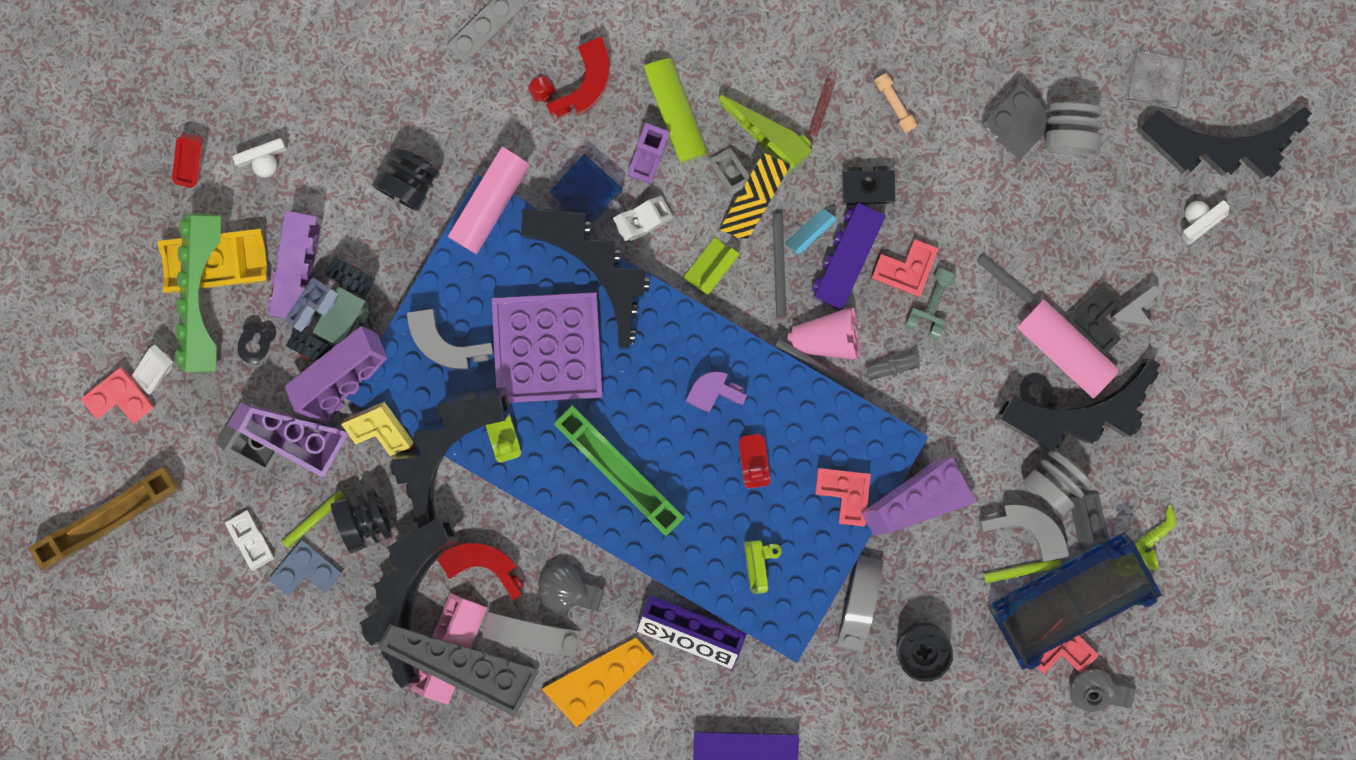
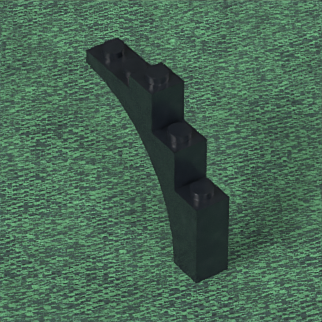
M1303 107L1286 122L1271 130L1253 136L1226 138L1213 137L1192 131L1174 122L1158 109L1137 132L1181 174L1187 169L1192 172L1200 164L1201 160L1198 157L1201 156L1221 176L1227 172L1232 175L1241 166L1239 162L1241 159L1263 179L1267 176L1272 178L1282 168L1279 163L1284 157L1277 150L1280 152L1285 150L1292 142L1289 137L1295 131L1298 134L1301 133L1309 125L1310 122L1307 119L1312 113L1306 107Z
M523 209L522 238L543 241L559 247L579 259L595 274L606 290L614 308L618 325L619 349L629 350L630 344H635L636 328H631L632 318H637L638 302H633V298H644V292H649L650 277L645 276V270L614 268V264H620L621 249L616 248V242L585 240V236H590L591 220H586V213Z
M1143 359L1133 375L1116 391L1102 400L1084 407L1050 410L1031 405L1016 397L1007 396L994 419L1045 450L1051 451L1061 446L1065 439L1064 432L1069 433L1084 443L1093 444L1094 441H1098L1104 431L1103 425L1122 436L1132 437L1133 434L1135 435L1142 426L1141 419L1144 415L1136 410V407L1141 406L1146 398V389L1149 384H1153L1159 374L1157 370L1160 363L1153 359Z
M506 387L446 394L439 402L437 408L440 421L422 423L414 434V443L417 448L401 451L391 460L390 468L392 474L396 477L397 484L407 483L406 492L408 498L412 501V517L414 522H417L418 529L436 519L434 507L435 480L440 463L448 449L469 432L485 425L505 421L511 413Z
M449 517L437 518L387 547L390 553V560L397 567L398 571L373 585L376 590V598L383 605L384 609L359 622L362 627L363 637L369 642L370 646L380 644L390 624L410 630L413 604L422 580L435 561L446 550L460 541ZM381 650L383 657L388 661L392 669L393 679L400 688L410 687L421 682L416 667Z

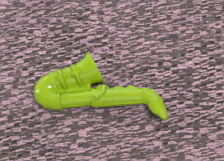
M1168 505L1165 514L1166 521L1141 537L1138 542L1124 551L1121 550L1113 558L1111 566L1115 574L1125 577L1133 576L1145 570L1159 571L1155 550L1146 553L1145 550L1152 548L1154 542H1158L1162 537H1166L1168 532L1175 527L1176 516L1171 505Z

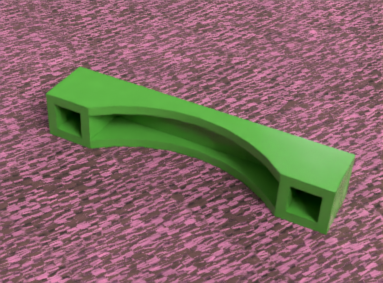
M182 213V220L179 221V233L182 235V244L178 248L181 272H178L177 275L180 298H177L176 301L179 324L175 328L176 338L178 339L175 363L178 365V369L184 372H216L217 346L210 338L203 324L199 310L198 293L204 266L211 253L220 243L221 216L213 213Z
M573 405L554 423L665 536L684 519Z

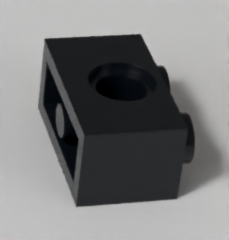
M875 166L873 171H862V167H848L847 172H842V205L895 203V170H888V166ZM864 179H870L874 182L875 189L867 192L862 189L861 182Z

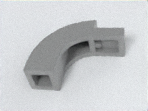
M433 309L407 313L409 329L418 348L428 358L444 367L466 370L470 369L468 359L473 358V363L489 360L488 356L494 355L492 343L467 347H456L446 343L439 334L436 313Z
M1024 505L1002 506L1004 516L1000 517L999 512L984 515L985 520L979 521L981 532L1008 526H1018L1027 530L1036 541L1041 562L1069 556L1065 538L1059 527L1049 516L1035 508Z
M863 555L858 557L837 646L858 651L863 650L876 606L884 560Z
M488 612L482 638L525 649L574 657L580 632Z

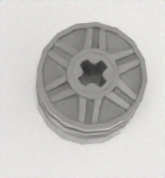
M1066 101L1048 105V113L1055 116L1047 118V123L1058 127V130L1046 132V151L1069 154V147H1072L1073 155L1100 153L1101 135L1091 132L1090 129L1102 126V121L1095 118L1103 115L1102 107L1078 101Z
M1050 450L1047 456L1054 465L1042 459L1040 463L1047 473L1043 475L1033 470L1022 484L1037 499L1043 497L1046 500L1043 504L1057 516L1064 519L1075 506L1068 495L1072 493L1082 498L1084 493L1077 485L1089 490L1093 484L1086 477L1084 471L1071 459Z

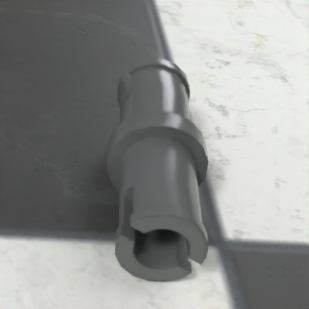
M916 352L894 359L893 356L887 357L888 360L865 365L869 381L889 375L896 377L898 376L897 373L920 368Z

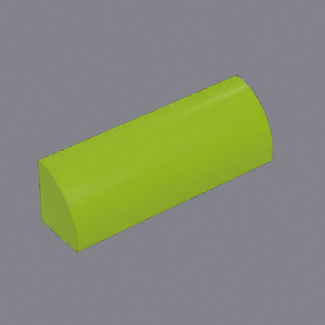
M666 58L644 65V72L666 129L670 132L669 137L680 165L708 155V150L673 59Z

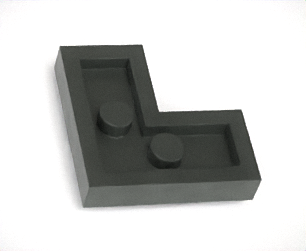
M1102 284L1066 320L1104 356L1121 340L1103 321L1121 301Z

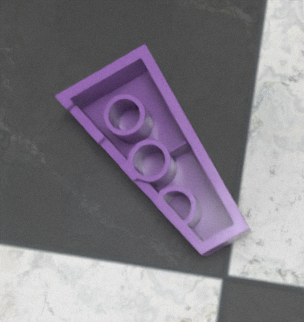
M285 211L281 242L278 246L276 257L278 260L277 268L272 276L273 294L269 295L267 301V310L270 311L269 316L286 319L312 278L322 221L316 216Z
M362 326L359 327L342 342L335 345L328 353L313 362L305 371L295 376L285 386L294 411L327 425L332 420L331 414L335 410L340 411L345 406L344 400L349 394L355 395L360 389L359 383L362 380L369 379L387 359L378 334Z
M241 402L228 423L229 427L322 478L325 477L348 436L345 430L336 426Z
M951 457L933 461L864 510L862 515L873 535L892 533L976 503V500L954 459Z

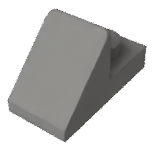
M731 148L708 160L722 182L728 196L743 189L750 176Z
M1155 285L1150 287L1110 317L1111 320L1117 323L1136 326H1153L1141 308L1143 307L1146 311L1158 302L1156 297L1161 292Z

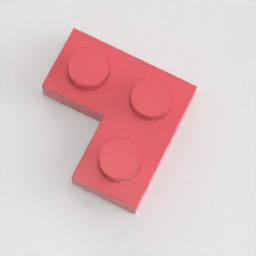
M914 239L905 263L881 254L871 279L920 297L938 248Z
M120 367L80 399L96 419H99L117 404L133 424L155 407L123 367Z
M818 468L815 495L841 497L838 524L865 526L866 520L862 512L867 509L871 474Z
M1060 618L1024 656L1045 674L1061 656L1079 673H1082L1099 654Z

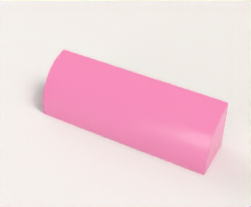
M501 147L448 235L449 239L477 255L530 168V165L506 148Z
M1044 299L1017 327L1093 399L1119 372V369Z
M450 593L432 637L471 648L487 607ZM419 669L418 675L421 682L413 685L411 690L423 697L448 705L455 687Z

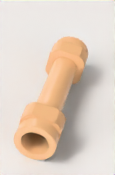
M885 73L874 80L879 92L883 91L900 120L898 124L904 134L917 128L918 125L913 115H908L892 87L894 83L889 75Z

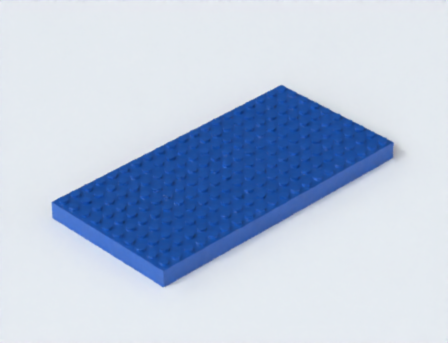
M478 174L380 340L387 359L369 379L362 380L359 383L360 389L355 395L349 394L346 399L364 410L385 402L407 434L414 438L415 431L422 423L440 421L437 408L439 402L446 394L496 388L495 353L488 356L489 360L473 363V358L468 359L470 369L459 370L444 367L428 358L418 348L409 329L407 313L433 309L436 313L439 334L446 343L456 347L492 343L494 350L492 298L597 293L602 398L510 403V416L522 452L520 457L502 463L498 462L494 455L486 425L469 432L448 449L445 457L798 663L872 535L867 522L865 526L838 524L841 497L815 495L818 468L871 474L867 508H869L901 485L928 436L645 272V276L650 277L649 292H644V298H633V302H638L637 318H632L631 328H636L635 344H630L629 350L619 349L618 325L614 308L606 290L595 274L579 259L565 250L543 241L521 237L523 209H539L513 195L477 255L449 239L448 235L483 179ZM621 257L620 264H614V268L642 270ZM711 372L728 374L724 384L729 386L730 382L744 388L743 394L747 395L742 406L718 395L710 413L687 403L686 399L695 382L701 376ZM572 405L684 517L667 536L554 425ZM759 434L765 439L770 484L764 487L746 488L743 480L739 441L744 436ZM761 540L762 546L777 544L781 548V555L778 558L764 559L768 591L766 593L752 594L750 590L744 543L747 541Z

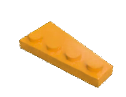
M634 638L543 687L542 690L577 728L651 660L653 655L637 638Z

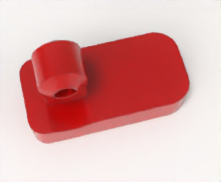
M181 134L177 138L172 171V181L176 185L192 188L198 183L204 140L201 136Z
M759 434L742 437L739 441V450L745 487L757 488L768 486L770 484V474L764 437Z

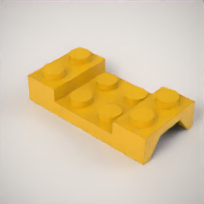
M262 229L221 233L220 243L211 253L204 266L199 289L269 282L264 231ZM182 238L157 241L163 265V293H180L177 275L178 272H181L178 248L182 244Z

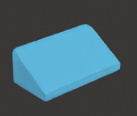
M821 209L785 242L786 245L796 256H799L835 223L836 218L826 210Z

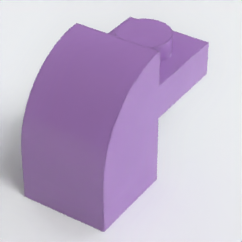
M645 123L636 146L634 158L627 173L628 177L649 185L652 184L668 143L669 131Z
M711 372L701 376L695 382L686 402L710 413L718 395L741 406L747 395L743 394L744 388L730 382L729 386L724 384L728 374Z

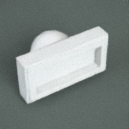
M279 138L235 154L232 157L238 168L251 164L252 170L257 176L266 178L273 175L277 169V161L273 155L287 151L285 142Z
M1224 200L1211 210L1203 201H1194L1186 207L1185 217L1192 224L1183 231L1182 235L1187 245L1192 244L1228 216L1230 206Z
M153 345L148 349L131 377L150 395L158 387L164 376L171 371L173 361L168 354L162 352L156 345Z

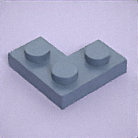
M312 277L285 319V322L302 332L311 323L315 311L325 316L335 306L338 293Z
M301 540L270 577L269 581L288 597L305 577L326 593L341 576L342 572L304 540Z

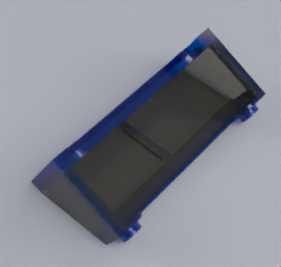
M1123 532L1018 588L987 607L1021 669L1027 668L1031 670L1042 663L1041 659L1044 657V654L1134 605H1143L1144 608L1152 606L1162 594L1135 543Z

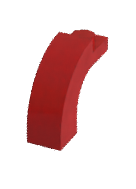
M602 37L577 46L585 65L584 81L575 92L546 104L551 117L555 115L557 119L571 114L570 109L574 107L578 116H581L591 110L603 96L609 81L610 63Z
M481 543L461 544L446 550L437 559L449 579L470 567H484L497 575L512 600L523 595L520 590L524 588L522 582L516 574L511 576L509 573L518 566L507 554L493 546Z

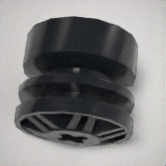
M392 147L389 153L399 159L398 162L386 158L384 162L393 169L392 173L379 170L371 186L393 200L397 197L400 199L399 203L419 212L427 198L419 190L420 185L433 188L434 184L426 179L425 176L438 179L440 172L417 154Z
M373 487L366 489L367 502L361 492L356 493L358 505L355 507L348 497L331 503L336 526L350 554L367 548L366 535L370 534L375 543L381 542L378 530L381 531L386 540L393 537L388 511L383 500L377 495Z
M917 622L908 626L900 634L896 643V655L902 670L910 678L920 682H932L941 678L949 670L953 661V648L946 634L938 626L928 622ZM922 644H925L926 648H931V650L927 651V656L922 657L921 653H917Z

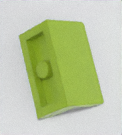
M714 238L685 274L684 279L708 297L740 254L732 247L730 249L717 238Z

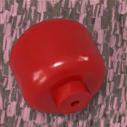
M538 76L531 80V83L528 85L529 93L535 102L543 100L546 103L553 99L551 95L555 93L556 88L549 77Z

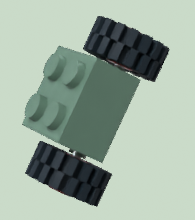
M336 257L333 258L324 274L341 284L335 290L338 293L335 306L325 316L322 315L313 330L314 337L294 329L286 344L288 348L312 362L320 359L333 348L319 339L324 338L337 345L354 330L358 329L361 323L365 325L372 313L369 310L370 304L348 292L347 288L366 297L375 278L356 266Z

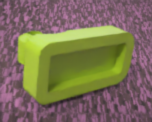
M510 414L505 421L486 425L494 455L498 462H506L521 456V448Z
M761 540L747 541L744 543L750 590L752 594L766 593L768 591L764 559L778 558L781 555V548L777 544L762 546Z

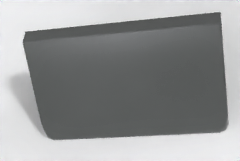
M1099 492L1084 494L1082 498L1077 496L1071 497L1070 499L1075 505L1071 512L1080 549L1110 542Z

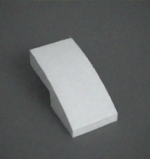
M248 510L225 522L235 544L239 547L252 571L275 559Z

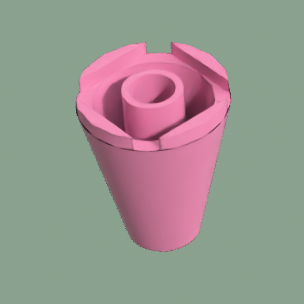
M847 308L792 327V332L788 333V344L805 354L850 360L858 359L860 357V335L857 336L856 325L858 324L855 309Z

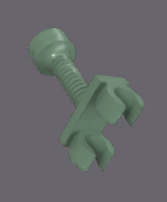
M937 268L934 276L937 280V287L933 291L934 294L931 296L928 308H926L925 312L912 308L905 325L906 328L914 331L919 318L922 317L934 322L929 337L937 341L939 340L946 321L935 317L934 313L938 309L937 306H939V301L943 297L942 294L945 292V287L953 285L957 275Z

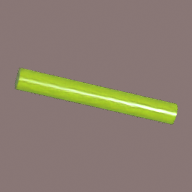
M338 490L281 542L287 548H290L331 511V503L347 496L341 490Z
M1059 558L984 573L983 576L985 584L1061 568L1062 565Z

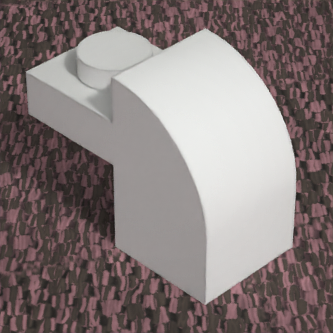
M659 196L649 199L635 209L621 213L613 219L619 234L623 236L624 240L633 241L672 220L673 216L663 197Z

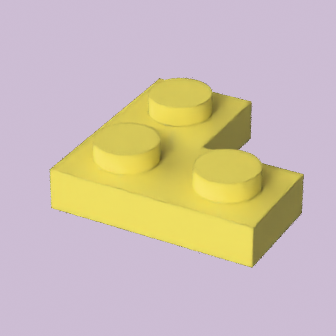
M385 402L349 416L341 423L355 444L376 436L390 456L409 449L413 444L412 439Z

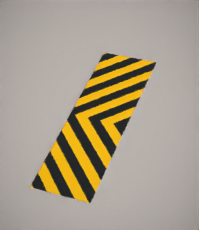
M763 153L719 230L740 239H749L791 164Z

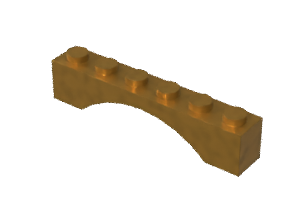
M161 467L108 503L28 547V550L40 570H49L182 489L169 467Z

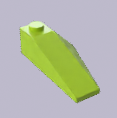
M723 95L718 98V103L770 156L791 164L787 171L789 175L812 154L810 149L812 144L804 135L798 136L795 132Z

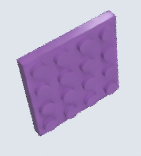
M597 293L492 298L496 388L506 387L509 403L602 398Z

